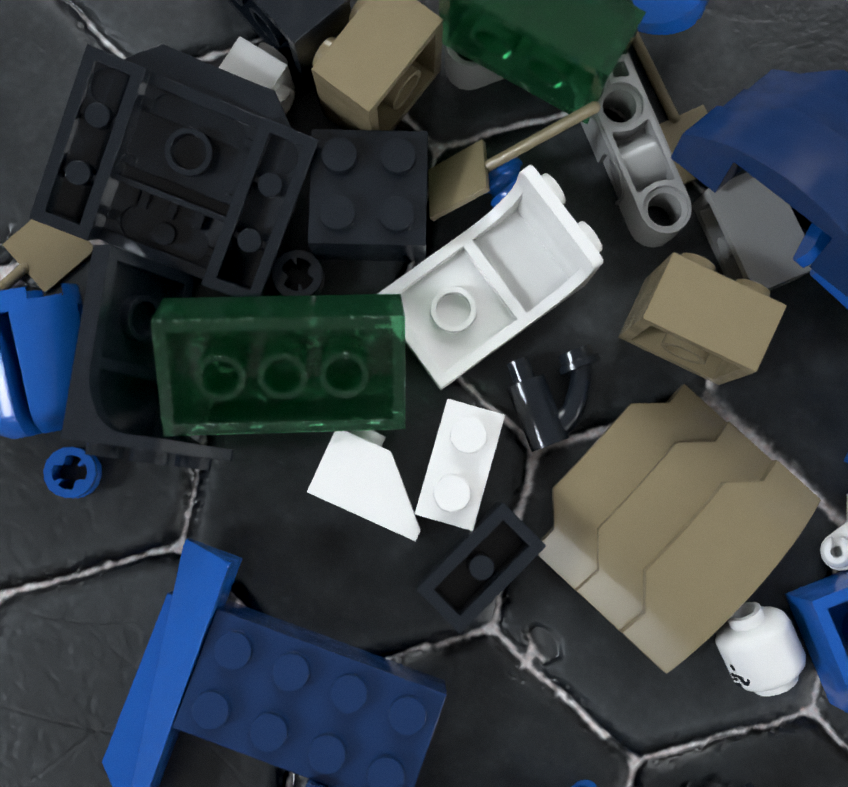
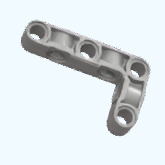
M509 0L502 5L465 18L454 24L447 34L444 65L446 76L453 85L459 89L474 90L504 78L509 79L510 73L546 59L549 63L554 61L556 66L561 65L575 97L573 103L575 111L592 101H597L601 105L598 113L580 123L597 162H603L618 197L615 204L619 206L629 232L635 241L643 246L652 248L663 246L685 227L692 212L690 197L673 159L670 158L672 155L628 51L613 24L597 20L585 14L570 0ZM574 11L581 15L583 20H569L561 12ZM471 49L479 52L482 58L470 62L460 58L457 53L462 50ZM610 107L619 109L626 116L627 122H613L607 118L603 109ZM656 206L665 210L670 218V226H660L654 223L648 215V207Z

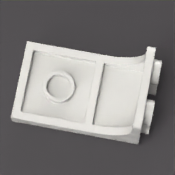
M532 165L519 172L517 181L510 192L483 218L374 296L377 305L440 390L444 389L583 288L603 264V259L600 255L602 244L596 233L587 223L583 221L576 223L563 205L566 203V199L558 183L547 173L540 175Z

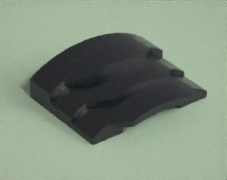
M87 44L29 218L87 241L100 239L203 279L201 284L203 286L257 306L261 301L272 272L280 245L319 140L291 128L274 90L222 70L169 46L159 44L122 59Z

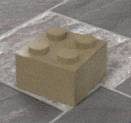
M357 0L351 10L347 26L337 38H327L319 47L313 59V68L311 70L323 115L343 130L393 131L441 71L443 19L418 0Z
M673 252L645 279L618 338L717 385H721L757 372L787 305L770 298V290L757 282L748 279H737L734 281L715 272V265L702 256L693 253H682L679 255Z

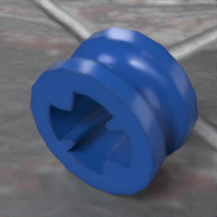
M518 156L488 174L490 191L487 193L492 196L490 205L493 208L510 192L517 181L518 174L521 171L520 168L523 165Z
M73 446L63 447L53 452L46 460L43 469L44 481L48 489L55 495L64 498H81L93 493L102 477V467L97 456L86 455V449ZM77 456L81 459L77 465L87 467V475L85 479L76 480L73 489H70L66 486L69 479L61 478L60 470L62 466H70L73 462V457Z

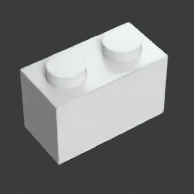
M447 399L415 515L473 531L504 421V414Z

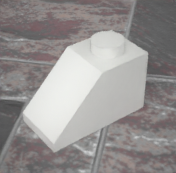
M354 423L350 433L336 427L307 492L416 541L420 533V525L391 451L382 448L386 437Z

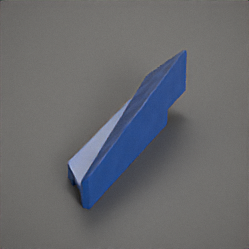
M190 538L185 540L174 591L167 593L102 760L112 787H159L180 730L173 728L175 719L218 608L226 604L243 558Z

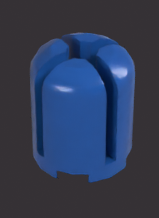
M61 283L63 295L58 293L44 296L42 290L26 291V287L0 291V436L19 439L62 430L83 309L79 285Z

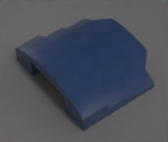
M772 69L749 89H743L724 106L714 107L681 135L670 158L715 193L743 169L832 237L831 241L810 265V268L848 297V71L829 70L800 74Z

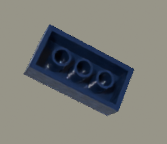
M230 601L218 608L173 728L330 787H415L447 696L446 683L443 679Z

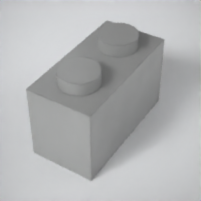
M746 172L732 178L716 193L708 188L692 204L724 276L734 281L737 279H748L765 286L771 291L811 271L810 265L802 268L793 260V256L807 230L800 226L792 207L749 173Z

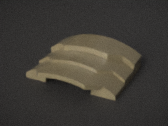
M682 384L665 403L629 404L591 448L552 488L553 526L541 538L546 547L538 556L649 660L667 674L705 643L757 590L795 543L817 509L821 499L778 460H771L732 423L726 422L689 387Z

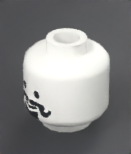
M746 602L717 631L716 645L737 686L747 691L755 692L760 696H774L788 691L798 682L799 675L805 667L806 653L791 620L784 611L771 606H761L757 602Z

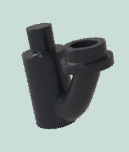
M590 344L558 356L562 366L558 369L560 375L570 373L569 387L564 403L560 408L556 406L545 375L535 376L528 356L506 364L514 382V385L508 387L507 390L531 452L568 439V434L579 424L588 399L591 365L601 360L598 353H593Z

